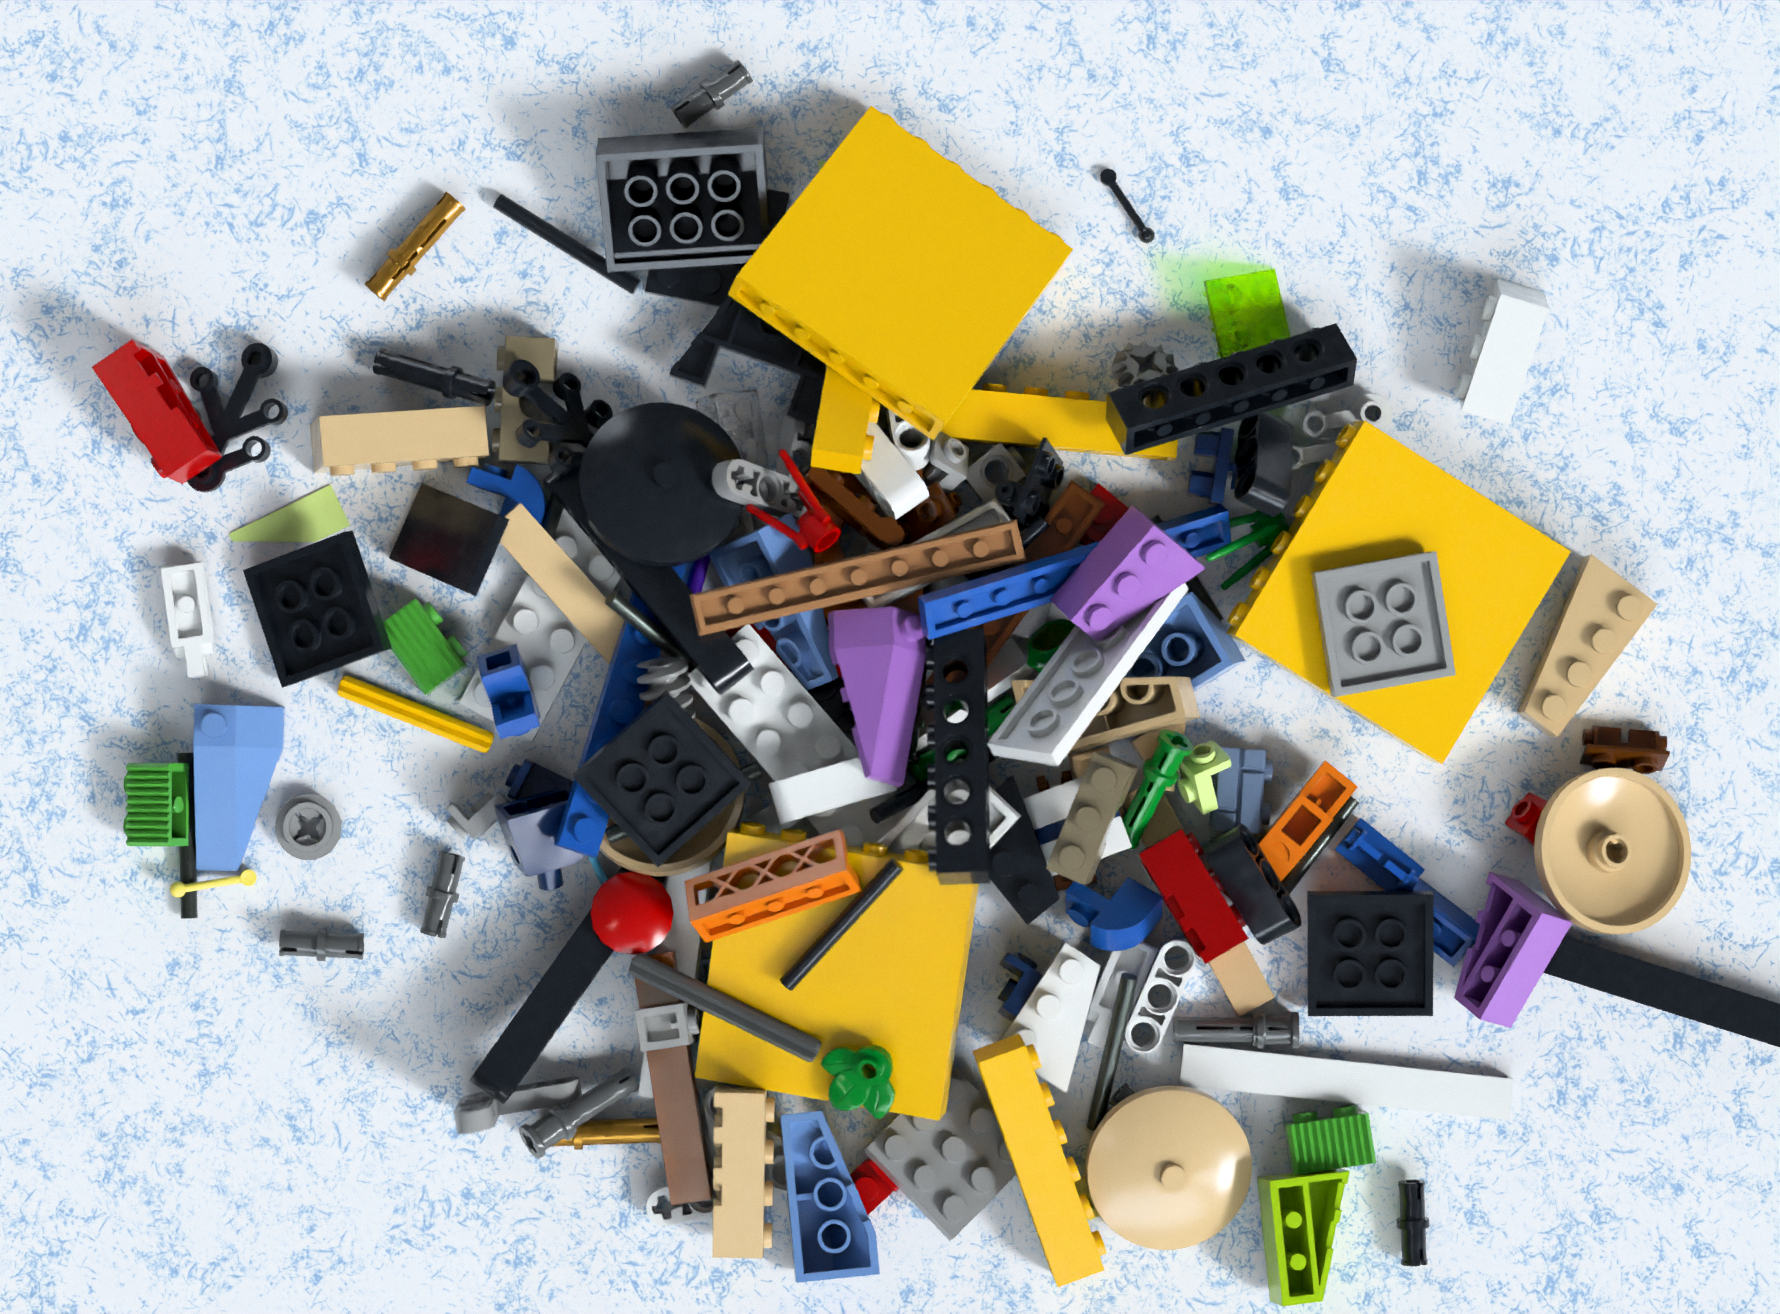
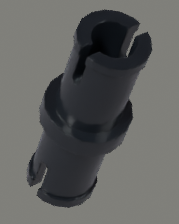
M1418 1179L1398 1181L1400 1217L1396 1218L1397 1228L1401 1229V1265L1420 1266V1263L1421 1265H1427L1426 1228H1429L1430 1224L1429 1217H1425V1181Z

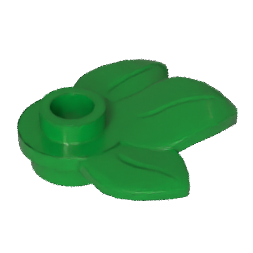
M870 1045L862 1047L858 1051L846 1047H837L826 1054L821 1061V1065L829 1074L835 1076L828 1091L832 1107L841 1111L857 1109L863 1104L876 1119L884 1117L890 1110L895 1098V1090L889 1080L893 1072V1063L888 1051L881 1046ZM866 1064L873 1065L876 1069V1072L870 1070L866 1066Z

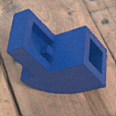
M484 463L482 470L471 467L466 483L505 497L499 515L505 516L521 502L540 525L542 524L548 502L543 486L532 473L516 464L512 478L509 480L505 478L508 471Z
M513 644L477 656L480 677L491 703L494 723L500 739L510 736H521L528 733L531 729L540 727L539 719L541 716L517 645Z
M1127 877L1110 900L1085 885L1074 881L1066 890L1065 913L1079 926L1091 928V946L1105 951H1123L1133 948L1144 941L1162 919L1163 897L1130 877Z

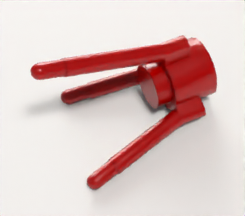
M780 449L778 454L799 487L798 497L808 510L797 522V526L800 528L799 532H796L753 504H748L746 510L793 540L801 550L810 545L815 552H823L837 541L841 530L821 506L786 450Z

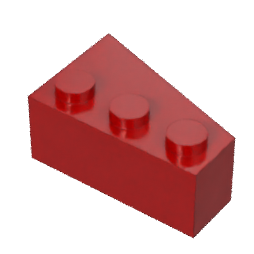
M132 339L92 366L96 375L131 424L136 437L153 456L150 458L151 463L162 478H170L184 484L222 458L216 444L163 355Z
M1177 829L1136 853L1200 962L1207 964L1249 939L1243 930L1246 923L1234 904L1231 906L1227 904L1221 894V891L1225 889L1212 868L1207 871L1199 856L1204 854V851L1192 832L1185 835L1182 829Z

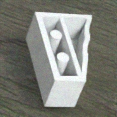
M1497 278L1493 294L1488 296L1481 319L1485 321L1481 334L1475 335L1469 351L1468 358L1473 359L1469 374L1462 373L1457 386L1455 397L1461 398V411L1502 424H1510L1549 310L1545 292Z
M1063 941L1043 971L1041 979L1023 1007L1009 1023L998 1041L1020 1034L1025 1045L1033 1044L1037 1052L1041 1068L1035 1069V1073L1067 1093L1100 965Z

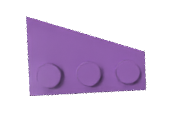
M1132 505L1050 600L1070 621L1098 642L1206 568L1182 545Z
M1489 871L1486 882L1487 885L1491 886L1484 911L1478 910L1475 922L1480 923L1474 948L1467 949L1454 999L1478 1019L1511 1028L1573 922L1521 881Z

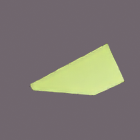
M329 485L229 533L232 541L317 542L350 526L332 486Z

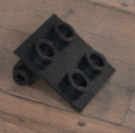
M1045 437L1042 438L1025 484L1004 480L995 489L996 499L1001 503L1011 519L1017 520L1023 528L1038 514L1045 518L1050 511L1048 501L1053 489L1057 490L1060 487L1064 477L1065 468L1062 466L1063 461Z

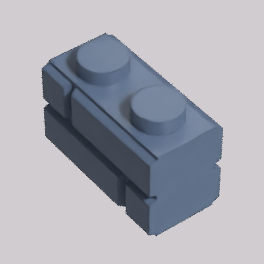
M1221 747L1230 757L1232 765L1212 775L1218 809L1210 812L1209 830L1227 831L1239 824H1244L1251 833H1261L1262 825H1269L1271 803L1270 801L1263 800L1264 784L1272 783L1273 759H1266V750Z

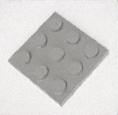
M1436 551L1311 572L1332 697L1456 675Z
M954 1065L952 1067L946 1113L940 1120L898 1114L863 1149L867 1156L949 1241L954 1239L1016 1175L991 1104Z

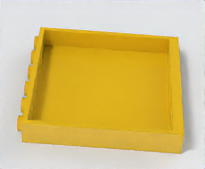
M870 106L737 274L728 295L934 441L1061 270L1073 249L1065 244L1059 235L1047 231L1034 222L1025 211L1013 207L999 197L991 187L979 183L965 173L960 165L947 160L934 151L925 140L915 137L903 129L891 116L881 113Z
M1355 420L1352 425L1346 424L1335 441V444L1339 447L1332 459H1325L1314 475V480L1317 484L1310 495H1303L1292 512L1295 520L1287 532L1285 530L1281 531L1274 540L1270 549L1274 553L1266 568L1260 566L1251 578L1249 587L1252 588V591L1244 603L1238 602L1231 611L1227 623L1231 625L1226 633L1432 762L1443 764L1571 551L1367 421ZM1436 551L1456 675L1332 697L1311 572Z
M741 822V827H735L727 833L723 868L808 840L809 838H806L807 833L801 830L782 829L781 834L765 831L766 826L760 823ZM845 838L848 861L859 876L861 891L891 858L895 859L904 870L792 991L788 990L780 982L782 976L860 892L713 940L708 973V986L820 1040L821 1048L816 1059L812 1062H807L703 1011L694 1077L829 1101L828 1091L835 1076L829 1074L821 1065V1061L826 1054L837 1047H846L858 1051L865 1046L877 1045L888 1051L893 1063V1072L889 1080L895 1090V1098L888 1112L940 1120L947 1109L979 884L940 885L936 872H929L928 852L905 849L904 854L888 852L889 846L880 843L865 842L863 847L847 845V839ZM832 846L821 850L814 859V862L822 864L836 859L835 847ZM793 860L782 863L775 872V875L783 877L791 874L798 863ZM754 873L743 876L736 888L740 890L750 888L759 876ZM866 1064V1066L870 1070L876 1072V1069L873 1065Z

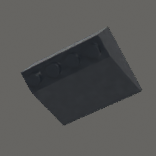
M764 127L598 138L595 157L607 272L745 264L771 233Z

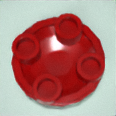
M632 871L616 874L601 885L593 897L590 914L593 931L602 943L615 952L635 955L647 953L662 943L671 930L674 911L671 897L660 882L650 875Z

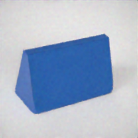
M1418 878L1419 882L1411 891H1433L1434 894L1433 952L1454 967L1467 953V949L1475 944L1480 923L1475 922V919L1425 881Z

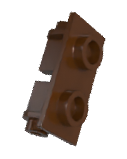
M939 482L927 488L929 497L896 520L897 525H901L905 533V539L900 546L912 544L956 519V514L962 505L959 495L955 492L947 494L942 490Z
M1592 725L1591 729H1583L1582 745L1586 747L1579 760V764L1591 765L1594 769L1629 768L1641 774L1662 771L1670 755V751H1666L1667 736L1660 735L1659 731L1629 729L1628 743L1621 742V728Z

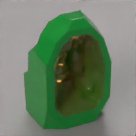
M1062 618L1047 622L1031 635L1027 643L1025 657L1027 665L1030 668H1035L1040 673L1076 625L1072 621Z

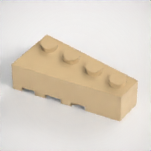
M485 406L319 416L310 424L314 474L330 472V476L354 475L355 470L371 469L372 474L396 472L397 466L412 465L413 471L438 469L437 463L453 462L454 468H468L479 466L478 459H484L489 456Z
M1592 554L1584 556L1580 563L1576 578L1563 603L1564 606L1555 627L1552 629L1543 656L1536 667L1517 712L1550 738L1560 735L1658 605Z
M1190 677L1123 678L1067 755L1200 718ZM1011 680L1016 703L1019 702L1034 680Z
M717 1086L714 1092V1107H717V1115H715L714 1124L716 1157H714L713 1167L715 1199H713L712 1258L763 1259L764 1248H772L773 1223H765V1206H773V1181H765L766 1164H774V1139H766L767 1122L775 1121V1097H767V1090L758 1088Z

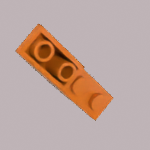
M1323 761L1275 822L1267 828L1257 841L1280 881L1299 862L1333 821L1336 813L1358 788V786L1327 761ZM1226 890L1221 891V892H1223L1226 896L1229 897V895L1227 894Z

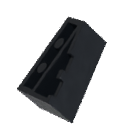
M1012 775L994 790L1021 817L990 849V878L1001 894L1028 925L1060 898L1050 871L1046 869L1047 863Z

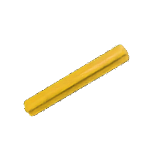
M343 676L339 683L337 694L340 697L479 752L488 753L494 741V734L490 731L351 676Z

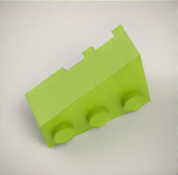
M1340 1168L1299 1175L1287 1173L1257 1177L1270 1302L1283 1307L1323 1301L1334 1251L1332 1249L1336 1225L1340 1222L1342 1212L1340 1206L1345 1184H1348L1350 1171Z

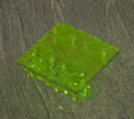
M1275 269L1203 281L1205 291L1202 293L1203 297H1207L1211 313L1208 319L1213 321L1214 326L1211 328V332L1216 334L1219 352H1216L1217 357L1223 358L1237 351H1246L1266 345L1276 339L1290 337Z

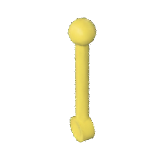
M245 869L240 875L189 884L176 881L171 884L170 893L172 896L180 898L186 892L238 883L251 886L256 882L257 876L254 871Z

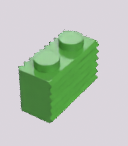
M414 599L385 620L384 625L392 647L391 650L424 695H430L468 667L463 660L468 655V652L454 634L447 638L438 625L444 620L430 601L423 605L420 600Z
M128 763L126 766L128 772L124 778V790L128 796L126 799L128 804L126 811L128 814L123 824L124 832L127 836L125 842L127 846H188L189 763Z
M1345 1105L1333 1108L1334 1115L1317 1118L1316 1111L1292 1114L1293 1121L1283 1123L1291 1173L1299 1175L1376 1163L1369 1113L1366 1111L1358 1112V1105Z

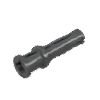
M1257 1012L1252 1014V1018H1185L1174 1016L1173 1039L1174 1043L1252 1042V1046L1257 1047V1049H1263L1265 1045H1290L1292 1049H1299V1012H1292L1290 1016H1265L1263 1012Z
M624 1067L621 1071L566 1106L554 1105L548 1109V1114L532 1125H522L519 1128V1133L530 1153L537 1159L542 1158L546 1155V1149L562 1139H572L577 1133V1127L632 1092L639 1090V1083L635 1075L631 1078L628 1077L632 1071Z

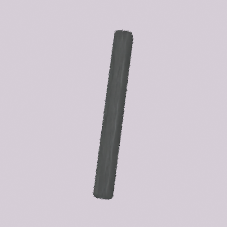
M638 953L630 964L628 971L630 975L807 1062L814 1061L820 1051V1040L643 953Z

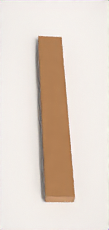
M1012 520L691 594L689 597L698 636L1022 562L1026 561L1017 520Z

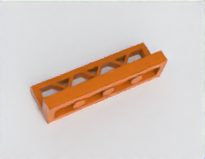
M840 829L684 881L689 921L705 943L861 892L860 879L848 861L845 835ZM832 846L835 847L836 859L822 864L814 862V859L821 850ZM791 860L798 863L791 874L783 877L775 875V872L782 863ZM752 873L759 876L750 888L744 890L736 888L743 876ZM713 886L720 889L713 900L699 904L698 891Z

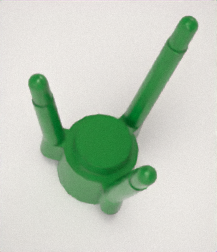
M1257 510L1251 514L1229 519L1230 528L1253 522L1254 524L1249 526V534L1208 553L1205 557L1206 561L1211 562L1254 541L1259 548L1265 545L1266 547L1221 584L1222 590L1230 588L1266 558L1274 554L1270 551L1274 540L1281 531L1285 530L1287 532L1289 530L1287 521L1281 512L1275 517H1269Z

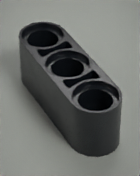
M1265 412L1242 419L1239 426L1234 496L1237 500L1269 517H1275L1283 510L1290 495L1294 430L1290 423L1270 412Z
M1239 824L1204 842L1203 849L1208 863L1251 933L1260 944L1265 945L1301 927V916L1294 901L1254 836L1244 824Z

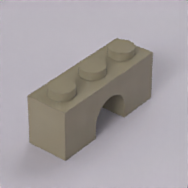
M505 336V346H498L497 370L504 373L515 360L523 359L529 361L537 368L540 374L539 383H554L557 376L558 341L555 338ZM496 387L494 410L495 412H501L500 428L493 429L492 452L499 453V461L502 463L548 465L547 459L552 453L553 441H540L533 448L521 445L516 438V430L525 420L531 419L523 411V396L513 397L503 387ZM536 420L539 423L553 424L551 421Z
M1103 751L1093 752L1047 864V870L1083 885L1092 881L1107 845L1105 840L1118 809L1124 804L1138 766Z

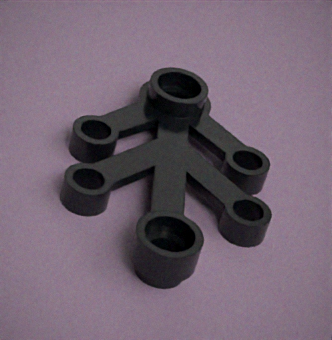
M253 343L243 351L241 364L244 369L225 410L217 389V374L206 367H198L191 373L190 384L201 394L213 431L212 439L222 455L221 459L209 466L207 476L200 478L198 473L187 481L193 489L199 492L208 493L218 489L223 484L227 472L251 462L262 463L268 459L271 452L270 445L266 440L258 436H251L244 441L242 449L223 455L229 441L270 424L280 425L287 419L288 409L286 405L274 398L265 400L261 404L260 410L241 417L258 379L269 377L278 366L276 352L265 344ZM260 352L261 361L257 365H252L251 359L253 355ZM208 374V384L200 387L199 380L201 376ZM278 405V415L270 419L269 410L271 407ZM195 408L196 412L198 413L201 419L200 412ZM260 443L262 447L261 452L257 456H252L251 449L253 445Z
M515 360L503 373V388L513 397L525 396L556 423L544 424L534 419H527L516 430L518 442L527 448L535 447L540 441L580 443L584 448H587L594 436L589 429V425L597 428L598 431L604 423L612 418L613 412L609 404L603 400H594L584 410L580 395L581 382L574 374L566 372L553 383V391L559 399L565 401L566 411L537 386L540 382V374L537 368L527 360ZM557 447L547 459L548 466L554 473L565 475L572 468H580L585 452H572L567 447Z

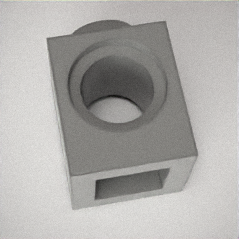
M1000 442L968 468L967 478L964 481L983 504L996 498L995 489L998 485L989 482L985 476V468L988 464L992 462L1003 463L1009 473L1007 480L1019 483L1026 477L1022 468L1027 463L1012 445L1005 449Z

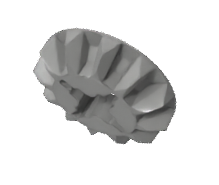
M1144 340L1140 345H1133L1128 342L1124 350L1117 351L1112 364V375L1116 384L1122 387L1151 380L1161 374L1174 373L1179 368L1174 364V354L1163 352L1161 344L1156 348L1148 346ZM1149 362L1152 363V370H1147L1139 377V366H1144L1145 363Z
M302 794L287 801L280 809L275 823L276 836L281 847L291 856L302 860H315L329 854L341 838L342 820L335 805L324 797L314 794ZM297 813H300L302 817L305 816L309 820L315 817L318 818L321 815L323 816L319 820L320 823L316 826V830L319 833L318 836L321 838L320 841L310 834L300 836L298 839L295 838L303 827Z

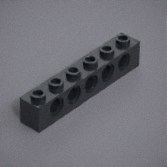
M1336 323L1322 328H1312L1299 335L1285 339H1276L1266 345L1253 349L1237 351L1230 356L1210 362H1200L1187 369L1170 374H1161L1154 379L1131 386L1119 387L1107 393L1106 421L1124 454H1132L1353 386L1357 358Z
M963 629L934 638V645H926L927 670H934V685H927L926 688L927 709L934 710V725H927L928 750H935V765L927 766L928 790H935V805H928L929 831H936V846L928 847L929 872H936L940 885L991 883L989 747L987 745V641L984 629ZM954 670H963L967 673L966 678L961 682L952 683L946 680L947 675ZM954 710H964L968 713L967 717L959 723H952L946 719L948 714ZM960 749L969 753L968 757L961 763H951L947 760L948 755L954 750ZM955 790H964L969 793L966 801L960 804L950 803L947 798ZM957 830H963L970 834L968 840L960 845L948 842L949 836Z

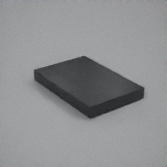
M421 483L389 559L476 596L509 519Z

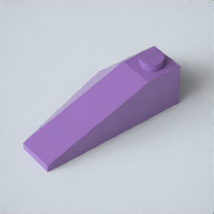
M893 606L832 611L828 613L829 653L832 664L839 665L845 685V687L840 689L843 702H850L856 723L852 728V733L865 778L899 787L904 784L926 659V636L922 633L920 615Z

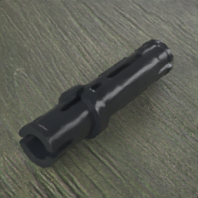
M383 348L378 350L373 361L374 363L381 364L380 366H373L374 374L384 375L442 392L443 397L448 399L460 397L480 403L483 406H489L495 396V392L488 391L489 388H496L494 380L466 374L462 368L457 366L445 368L393 353Z

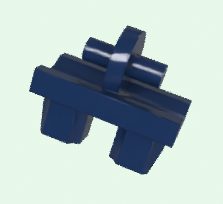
M1222 427L1219 432L1207 431L1196 434L1193 455L1215 458L1213 473L1191 470L1187 492L1201 498H1207L1208 504L1220 505L1223 503L1228 473L1232 474L1230 489L1234 490L1237 448L1234 463H1229L1235 429Z

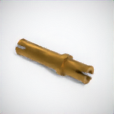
M445 192L443 194L444 196L396 250L390 249L387 253L389 258L364 283L369 290L384 302L407 274L412 276L415 273L416 268L414 266L440 239L459 215L466 210L449 193Z
M657 1118L588 1120L577 1127V1133L572 1139H562L551 1147L574 1146V1150H583V1145L661 1144Z

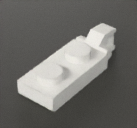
M194 561L161 566L171 648L175 649L177 659H186L188 677L199 678L208 676L206 654L214 653L213 643H215L204 562Z
M1141 942L1127 950L1112 951L1089 1007L1090 1011L1087 1020L1094 1022L1095 1025L1087 1043L1104 1049L1122 973H1131L1138 977L1130 1009V1017L1159 950L1158 948Z

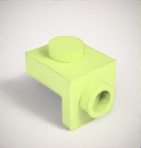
M1211 740L1194 746L1191 754L1184 757L1179 767L1182 778L1178 780L1179 791L1183 799L1187 803L1192 802L1203 815L1218 809L1211 775L1232 765L1230 757L1215 741Z

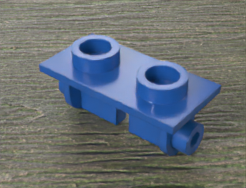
M1361 817L1334 849L1385 891H1411L1419 882L1418 878L1425 870Z

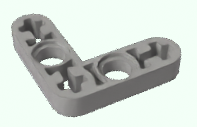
M789 405L783 411L781 418L778 452L780 449H785L793 461L794 452L797 451L802 458L800 473L805 478L808 471L812 468L811 456L816 427L788 418ZM777 454L776 471L742 459L722 461L713 470L712 483L714 489L724 499L744 506L753 504L766 513L778 518L791 513L794 519H799L808 511L798 497L799 487L785 467L779 454ZM734 479L738 481L744 480V483L736 485V481ZM761 479L768 488L766 500L759 493V482ZM790 494L792 500L783 499V495Z
M579 1077L560 1078L517 1086L504 1105L486 1092L460 1098L453 1112L457 1133L469 1134L491 1129L495 1126L499 1115L568 1104L582 1095Z

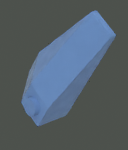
M791 513L777 518V520L799 532V527ZM768 524L757 527L719 546L708 554L724 587L813 566L808 546L801 550L793 540ZM823 608L754 623L758 630L765 627L777 641V654L806 690L838 678L836 665L832 664L829 653V634Z
M1190 592L1180 600L1123 678L1190 677L1193 691L1195 692L1246 660L1233 638L1226 633L1227 628L1193 592Z
M194 705L193 756L196 870L239 871L255 828L257 816L269 790L272 775L284 749L285 707Z
M814 1111L780 1115L795 1282L880 1274L875 1229L868 1217L823 1112Z

